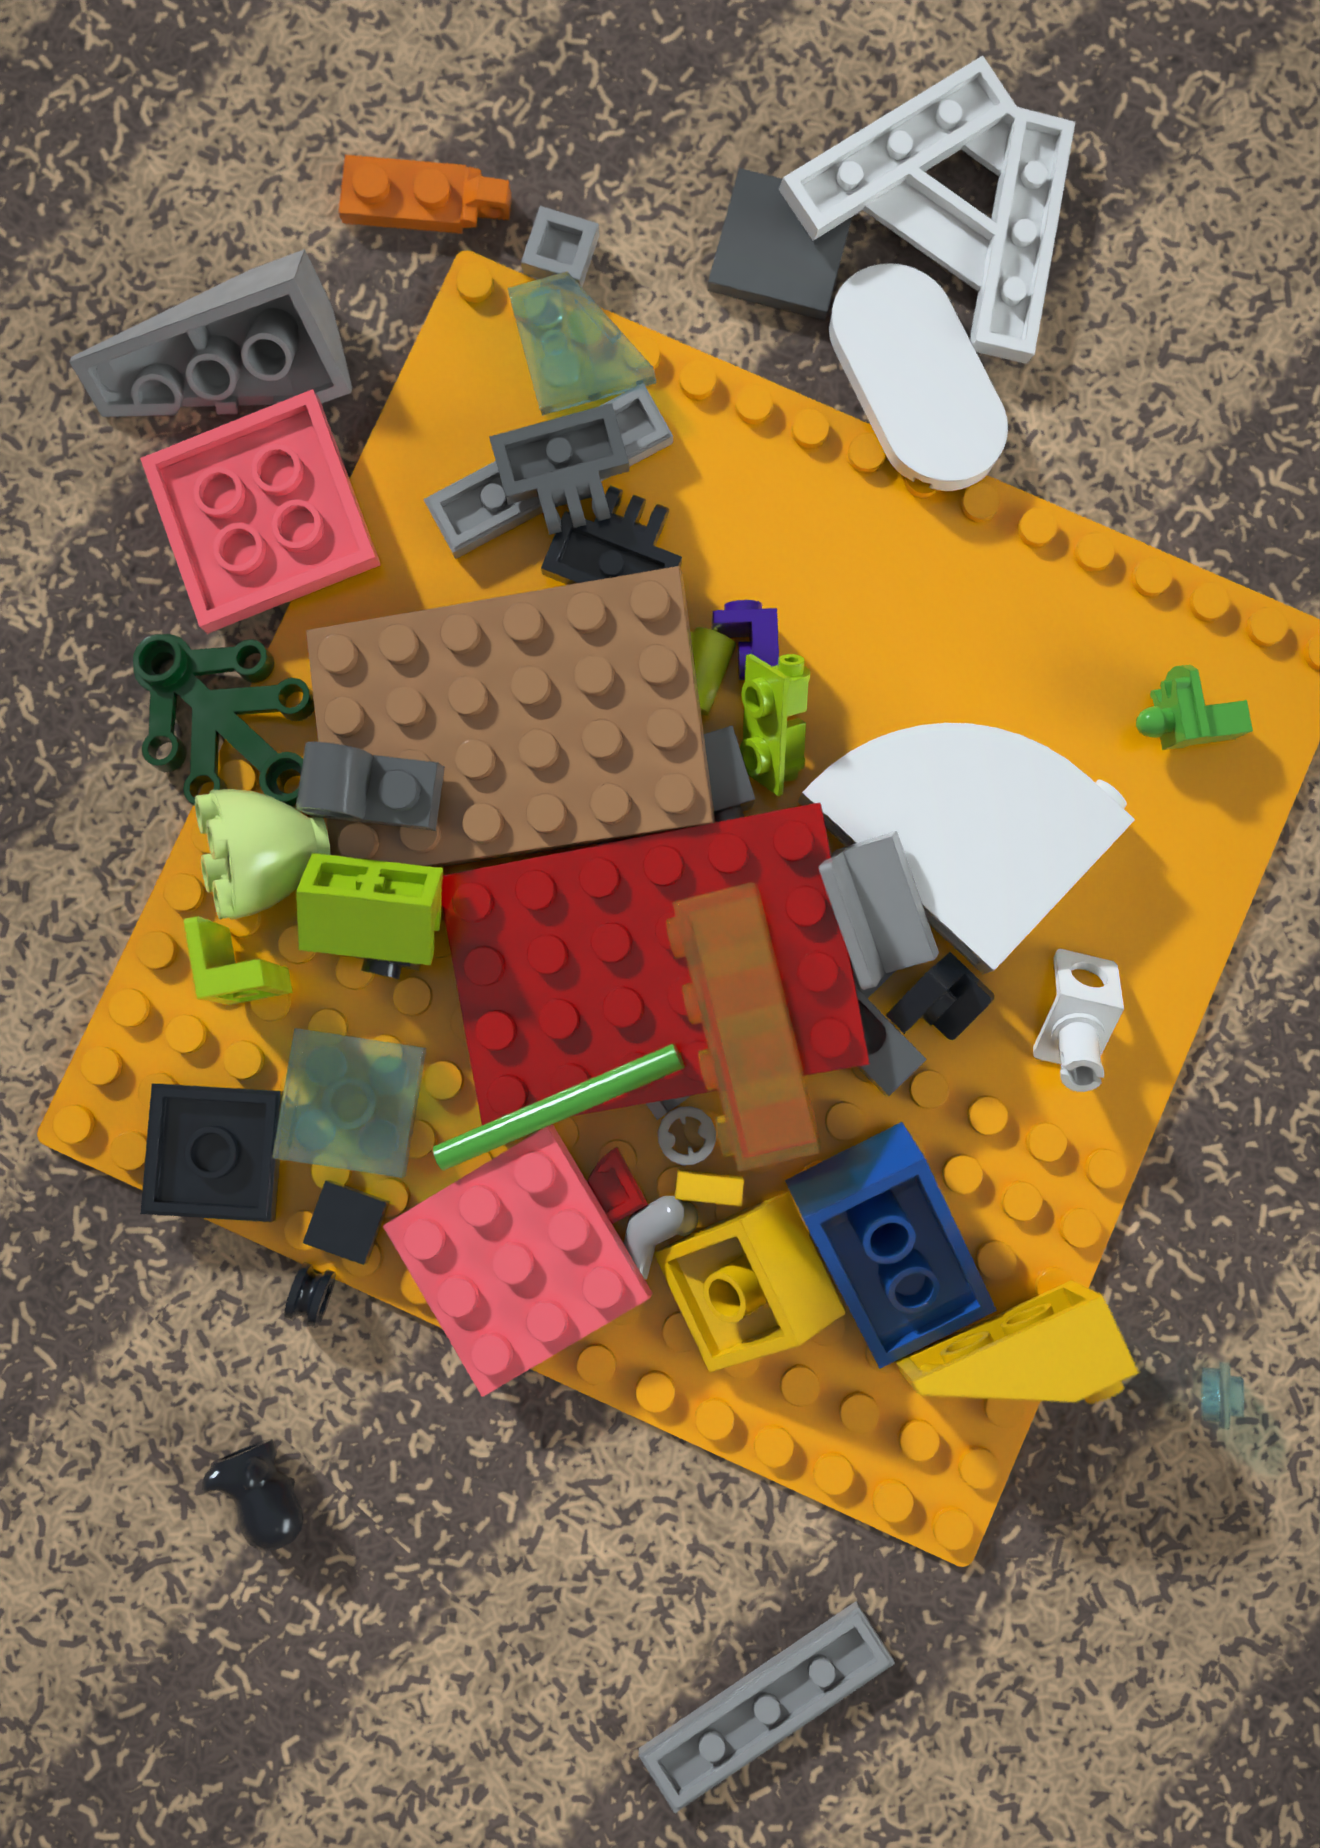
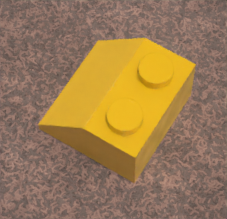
M789 1192L745 1208L654 1252L709 1373L800 1346L846 1313Z

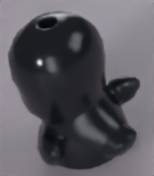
M273 1439L254 1443L212 1462L202 1481V1490L204 1492L219 1491L233 1499L237 1522L243 1537L248 1544L257 1550L266 1552L280 1549L293 1542L302 1530L304 1518L302 1508L293 1489L295 1484L294 1478L288 1477L285 1473L276 1470L274 1459L277 1455V1447Z

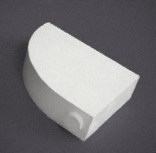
M970 723L919 725L875 738L850 751L830 765L802 792L798 801L802 806L821 802L826 829L845 846L897 831L929 925L982 974L994 971L1135 820L1124 809L1127 806L1126 800L1113 786L1100 779L1094 782L1068 759L1047 746L1023 735L1000 728Z

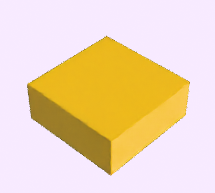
M677 1169L675 1199L742 1206L744 1179L742 1176Z

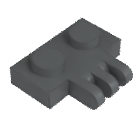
M612 403L489 437L508 505L539 496L549 535L562 532L561 518L555 507L566 504L573 527L586 525L580 503L584 499L592 498L593 512L598 521L611 518L601 479L630 471L628 457Z

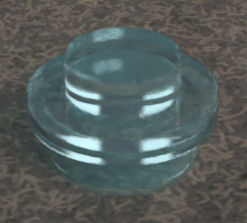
M1219 1362L1218 1368L1202 1367L1201 1418L1202 1421L1218 1422L1219 1429L1229 1430L1231 1416L1243 1417L1244 1380L1240 1376H1230L1229 1362Z

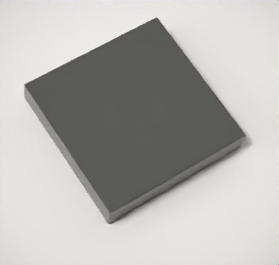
M739 168L710 272L707 291L825 321L853 216L813 241L779 191L782 178Z

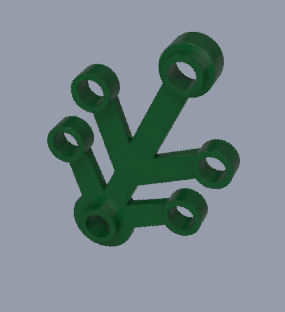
M155 634L142 640L134 651V676L137 682L150 692L149 733L142 744V754L144 759L157 770L172 772L180 768L184 763L187 754L186 747L174 735L177 695L192 707L190 775L185 780L183 791L185 798L194 806L195 796L198 795V791L203 784L213 782V790L228 789L226 783L218 776L220 734L260 771L259 783L265 795L296 808L299 787L294 792L286 794L284 786L291 777L301 776L303 758L292 752L277 753L237 715L281 712L284 717L291 721H302L308 718L315 709L313 691L305 682L298 678L285 679L278 685L209 690L195 677L236 671L248 682L256 683L265 680L273 671L274 659L265 646L257 640H244L233 647L192 650L178 636ZM255 653L261 655L260 661L256 666L249 669L244 668V663L250 655ZM167 660H174L172 667L160 675L161 665ZM303 692L300 704L292 708L286 707L287 698L292 693ZM165 743H172L170 754L163 759H157L158 749Z

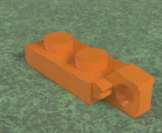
M345 155L338 213L342 223L462 234L463 228H475L477 226V218L510 220L512 195L509 180L482 176L480 169L467 167L466 165Z

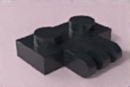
M610 485L605 497L611 518L598 521L596 518L594 522L585 519L586 525L574 528L570 513L564 511L561 519L562 532L555 533L541 566L542 574L564 584L571 585L676 566L681 567V556L656 547L666 522L669 508L656 504L651 512L648 525L645 526L638 522L643 513L646 499L633 495L624 517L615 513L621 503L623 490Z

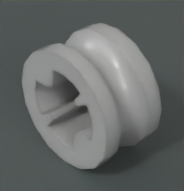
M692 1106L678 1107L670 1111L662 1119L658 1129V1143L663 1154L671 1161L681 1165H694L705 1160L712 1152L716 1142V1129L711 1118L702 1110ZM690 1116L701 1122L698 1133L705 1141L698 1151L693 1152L691 1146H689L688 1154H682L672 1148L676 1138L668 1130L676 1119L680 1118L682 1124H686L685 1117Z

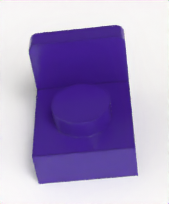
M736 600L726 603L724 610L712 612V630L729 638L749 637L748 642H738L739 680H745L747 654H753L770 666L778 665L777 608L762 609V603L759 601Z

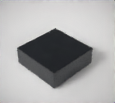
M326 1180L303 1243L365 1265L370 1258L390 1201L332 1180Z

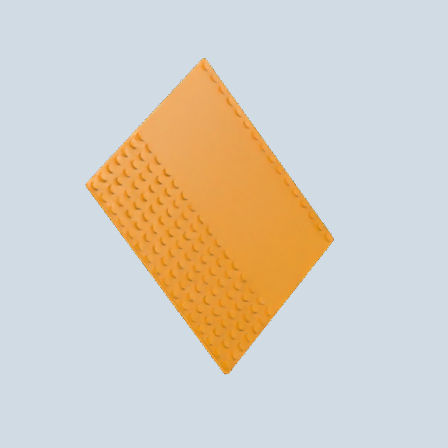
M461 251L456 255L349 478L381 565L292 600L268 648L274 659L273 671L265 680L251 683L250 687L278 685L285 679L298 678L305 682L313 691L306 630L567 585L542 574L541 566L555 535H549L543 513L455 559L424 499L495 462V456L489 439L490 436L598 407L644 383L673 435V444L630 466L629 472L611 476L601 482L605 495L610 485L623 490L622 500L615 514L624 517L633 495L646 499L643 513L638 522L645 526L648 525L651 512L656 504L669 508V513L656 547L682 557L680 569L683 573L690 632H694L697 627L712 630V612L724 610V605L728 602L736 600L759 601L762 603V609L777 608L779 657L785 654L800 655L805 659L804 666L810 670L807 711L787 717V721L800 718L806 722L805 767L798 771L797 779L784 781V790L781 796L775 795L748 775L755 796V802L752 809L743 811L744 817L802 806L798 803L802 792L822 772L850 751L875 738L919 725L970 723L1000 728L1023 735L1047 746L1068 759L1094 782L1100 779L1113 786L1127 802V806L1124 809L1135 819L994 971L982 974L930 926L939 951L935 960L896 970L867 998L927 1060L890 1096H885L857 1067L801 1076L817 1139L745 1156L729 1089L692 1095L672 1109L686 1106L700 1109L711 1118L716 1129V1142L712 1152L705 1160L694 1165L675 1163L663 1154L658 1143V1129L662 1119L668 1113L657 1120L646 1104L572 1116L553 1124L586 1181H588L597 1163L609 1151L618 1146L648 1204L662 1196H675L677 1169L742 1176L744 1179L742 1206L682 1200L691 1202L698 1212V1223L691 1234L745 1208L789 1192L846 1313L800 1346L709 1373L653 1254L648 1278L645 1279L653 1292L648 1300L531 1368V1370L956 1566H968L975 1558L1041 1400L918 1395L900 1373L896 1362L879 1368L814 1242L785 1180L903 1122L924 1155L997 1310L937 1341L1071 1280L1089 1288L1320 742V619L991 476L986 475L979 482L954 491L929 488L930 483L922 482L917 478L913 482L901 475L889 462L871 424L472 251ZM592 498L581 500L580 503L585 519L594 522L596 516L592 508ZM567 504L555 507L561 519L564 511L569 512ZM749 637L730 638L736 643V647L709 714L701 715L704 734L733 725L739 748L743 741L744 705L741 692L745 680H739L738 642H748ZM1191 664L1199 671L1205 706L1247 700L1253 731L1233 740L1162 750L1160 737H1146L1139 733L1136 727V719L1144 709L1154 706L1150 695L1151 690L1161 689L1160 684L1162 681H1165L1167 673L1174 666ZM303 692L292 693L287 698L286 707L292 708L300 704ZM315 709L308 718L302 721H291L284 717L281 712L237 715L277 753L292 752L303 758L305 743L318 742ZM225 739L218 752V776L226 783L228 789L247 790L264 794L259 783L260 771ZM301 776L291 777L284 786L286 794L294 792L299 787ZM207 782L203 784L198 795L209 794L214 789V783ZM193 805L38 1128V1140L41 1144L143 1190L152 1083L286 1091L275 1221L203 1219L296 1262L313 1264V1269L324 1274L326 1270L335 1271L336 1280L442 1328L383 1225L538 1132L535 1131L444 1171L440 1169L435 1160L433 1146L482 1126L442 901L440 930L434 931V955L431 965L421 964L419 971L402 968L399 979L361 971L364 959L354 956L299 950L296 890L274 906L256 914L232 920L230 918H218L213 892L207 893L201 868V855L211 854L207 834L200 833L196 810ZM300 811V812H301L302 814H304L305 816L311 817L310 815L305 814V813H303L302 811ZM323 818L328 832L327 818ZM826 829L831 854L837 849L846 847ZM597 844L438 868H443V875L597 846ZM199 916L228 927L231 933L236 963L262 959L287 967L293 993L232 1005L197 999L184 919ZM1058 949L1111 960L1118 965L1124 1010L1101 1055V1063L1105 1074L1104 1078H1101V1084L1097 1088L1090 1091L1079 1092L1068 1089L1060 1078L1061 1064L1040 1060L1033 1055L1035 1041L1057 996L1053 958ZM949 952L962 962L994 994L993 1002L954 1040L946 1038L934 1025L930 1026L923 1018L919 1019L904 1034L886 1016L925 973ZM1081 969L1071 970L1075 979L1082 984L1096 988L1104 987L1102 980L1092 972ZM795 1077L786 1079L798 1091ZM783 1080L754 1084L745 1109L799 1096ZM751 1085L739 1087L743 1106ZM690 1116L685 1117L686 1124H682L680 1118L676 1119L668 1130L676 1138L672 1148L682 1154H688L689 1146H691L693 1152L698 1151L705 1141L698 1133L701 1122ZM326 1180H332L390 1201L370 1258L365 1265L303 1243ZM632 1214L612 1224L622 1242H624L628 1222ZM676 1234L672 1238L657 1244L654 1252L684 1237Z

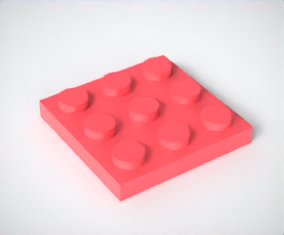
M313 389L140 458L199 627L207 634L381 565L321 401Z
M553 1124L539 1130L383 1225L482 1397L648 1300L653 1294Z

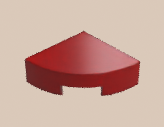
M618 1146L615 1147L597 1163L587 1181L612 1224L648 1205Z

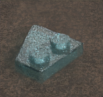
M567 271L507 288L542 415L624 393L642 383L645 386L656 384L653 366Z

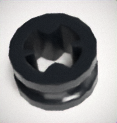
M302 1263L294 1278L286 1301L284 1318L294 1321L296 1317L303 1316L307 1319V1325L316 1329L321 1323L328 1307L336 1280V1272L326 1270L324 1274H317L313 1271V1264Z

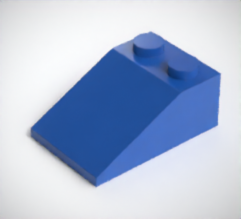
M903 1122L785 1180L799 1212L879 1368L885 1367L997 1311L931 1169Z

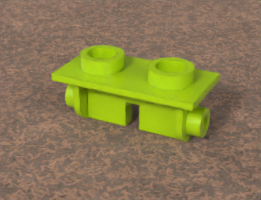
M747 654L745 683L742 686L741 692L744 705L743 741L740 744V751L747 774L775 795L781 796L783 795L784 781L797 779L798 771L805 767L806 722L800 718L787 721V717L807 711L810 670L804 666L805 659L800 655H782L778 658V665L770 666L753 654Z

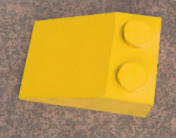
M1072 1280L895 1361L900 1373L918 1395L1077 1402L1084 1398L1087 1404L1098 1403L1117 1395L1124 1389L1122 1380L1139 1373L1104 1296Z

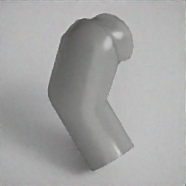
M662 1196L637 1210L630 1217L623 1244L644 1279L648 1278L657 1244L672 1238L676 1234L686 1237L695 1230L698 1223V1212L691 1202L675 1199V1196Z

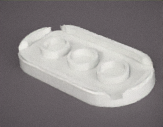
M901 264L873 265L852 275L841 286L835 297L829 325V336L833 349L889 462L901 475L914 482L915 478L922 482L930 483L929 488L954 491L979 482L989 473L1005 446L1008 434L1007 416L1003 404L946 293L935 280L922 271Z

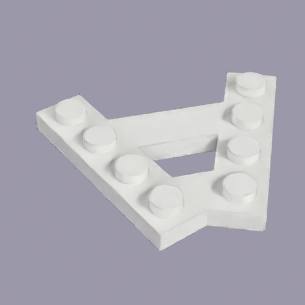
M981 56L783 177L779 191L813 241L863 210L978 291L970 341L976 352L1027 364L1035 355L1075 121L1017 107L984 56ZM959 150L970 155L999 176L992 218L987 217L925 173V171Z

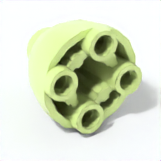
M237 789L211 790L209 794L195 796L198 827L201 834H207L211 853L201 855L203 880L207 893L213 892L215 908L219 919L230 918L232 920L246 917L274 906L298 888L312 853L330 855L328 832L322 817H307L291 805L254 791Z

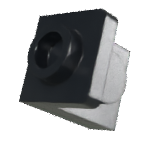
M949 952L925 973L886 1016L904 1034L919 1019L923 1018L930 1026L934 1025L946 1038L954 1040L993 1002L995 997L990 989Z

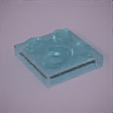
M294 1028L272 1158L400 1178L406 1177L426 1048Z

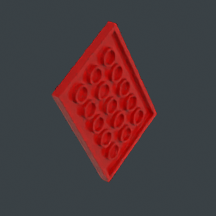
M821 802L443 875L441 901L482 1125L673 1043L682 1057L683 1069L573 1116L729 1089L702 979L769 962L774 963L801 1076L870 1064L850 956L819 870V866L825 860L831 858ZM776 1008L724 1021L757 1053H760L764 1050ZM778 1011L765 1053L768 1056V1063L784 1079H789L795 1076ZM724 1025L738 1086H749L752 1084L758 1067L755 1061L756 1055ZM765 1064L760 1066L754 1084L782 1079Z

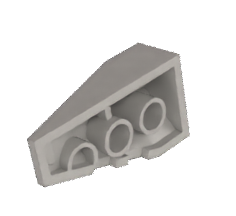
M305 249L235 276L72 356L69 361L102 417L176 415L180 407L216 406L217 414H238L239 405H274L311 389L315 391L321 403L350 394L352 391V384L333 306Z

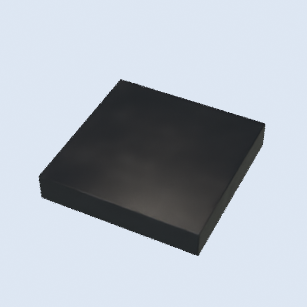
M152 1083L140 1214L261 1222L275 1221L286 1091Z

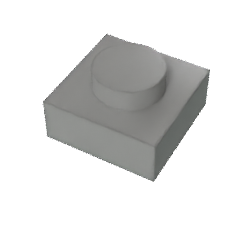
M540 206L521 260L523 274L581 291L599 238V223Z

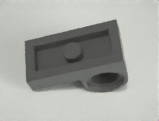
M305 743L296 809L314 817L436 831L445 767L438 762L372 755L362 749L341 744Z

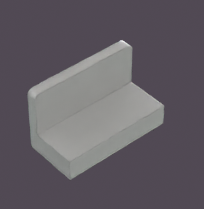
M897 831L837 849L831 854L830 859L825 860L819 866L821 877L862 990L876 987L885 973L935 960L939 951Z

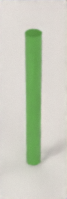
M674 1043L435 1145L433 1146L435 1160L441 1170L449 1169L684 1068L682 1057Z

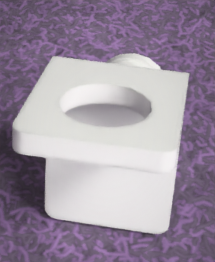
M1058 949L1053 958L1057 996L1035 1041L1033 1055L1040 1060L1061 1064L1060 1078L1068 1089L1079 1092L1090 1091L1097 1088L1101 1084V1078H1104L1105 1074L1101 1063V1055L1124 1010L1118 965L1111 960ZM1081 969L1092 972L1102 980L1104 987L1096 988L1082 984L1075 979L1071 970Z

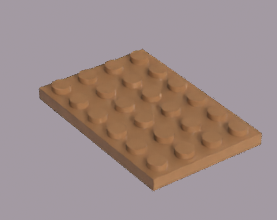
M679 566L306 630L318 742L351 746L377 756L438 762L445 767L436 831L327 818L330 855L430 867H445L638 838L715 823L684 580Z

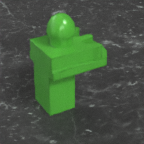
M1191 664L1174 666L1167 673L1165 681L1161 682V689L1151 690L1150 695L1154 706L1144 709L1136 719V727L1139 733L1146 737H1160L1162 750L1233 740L1253 731L1247 700L1205 706L1199 671Z

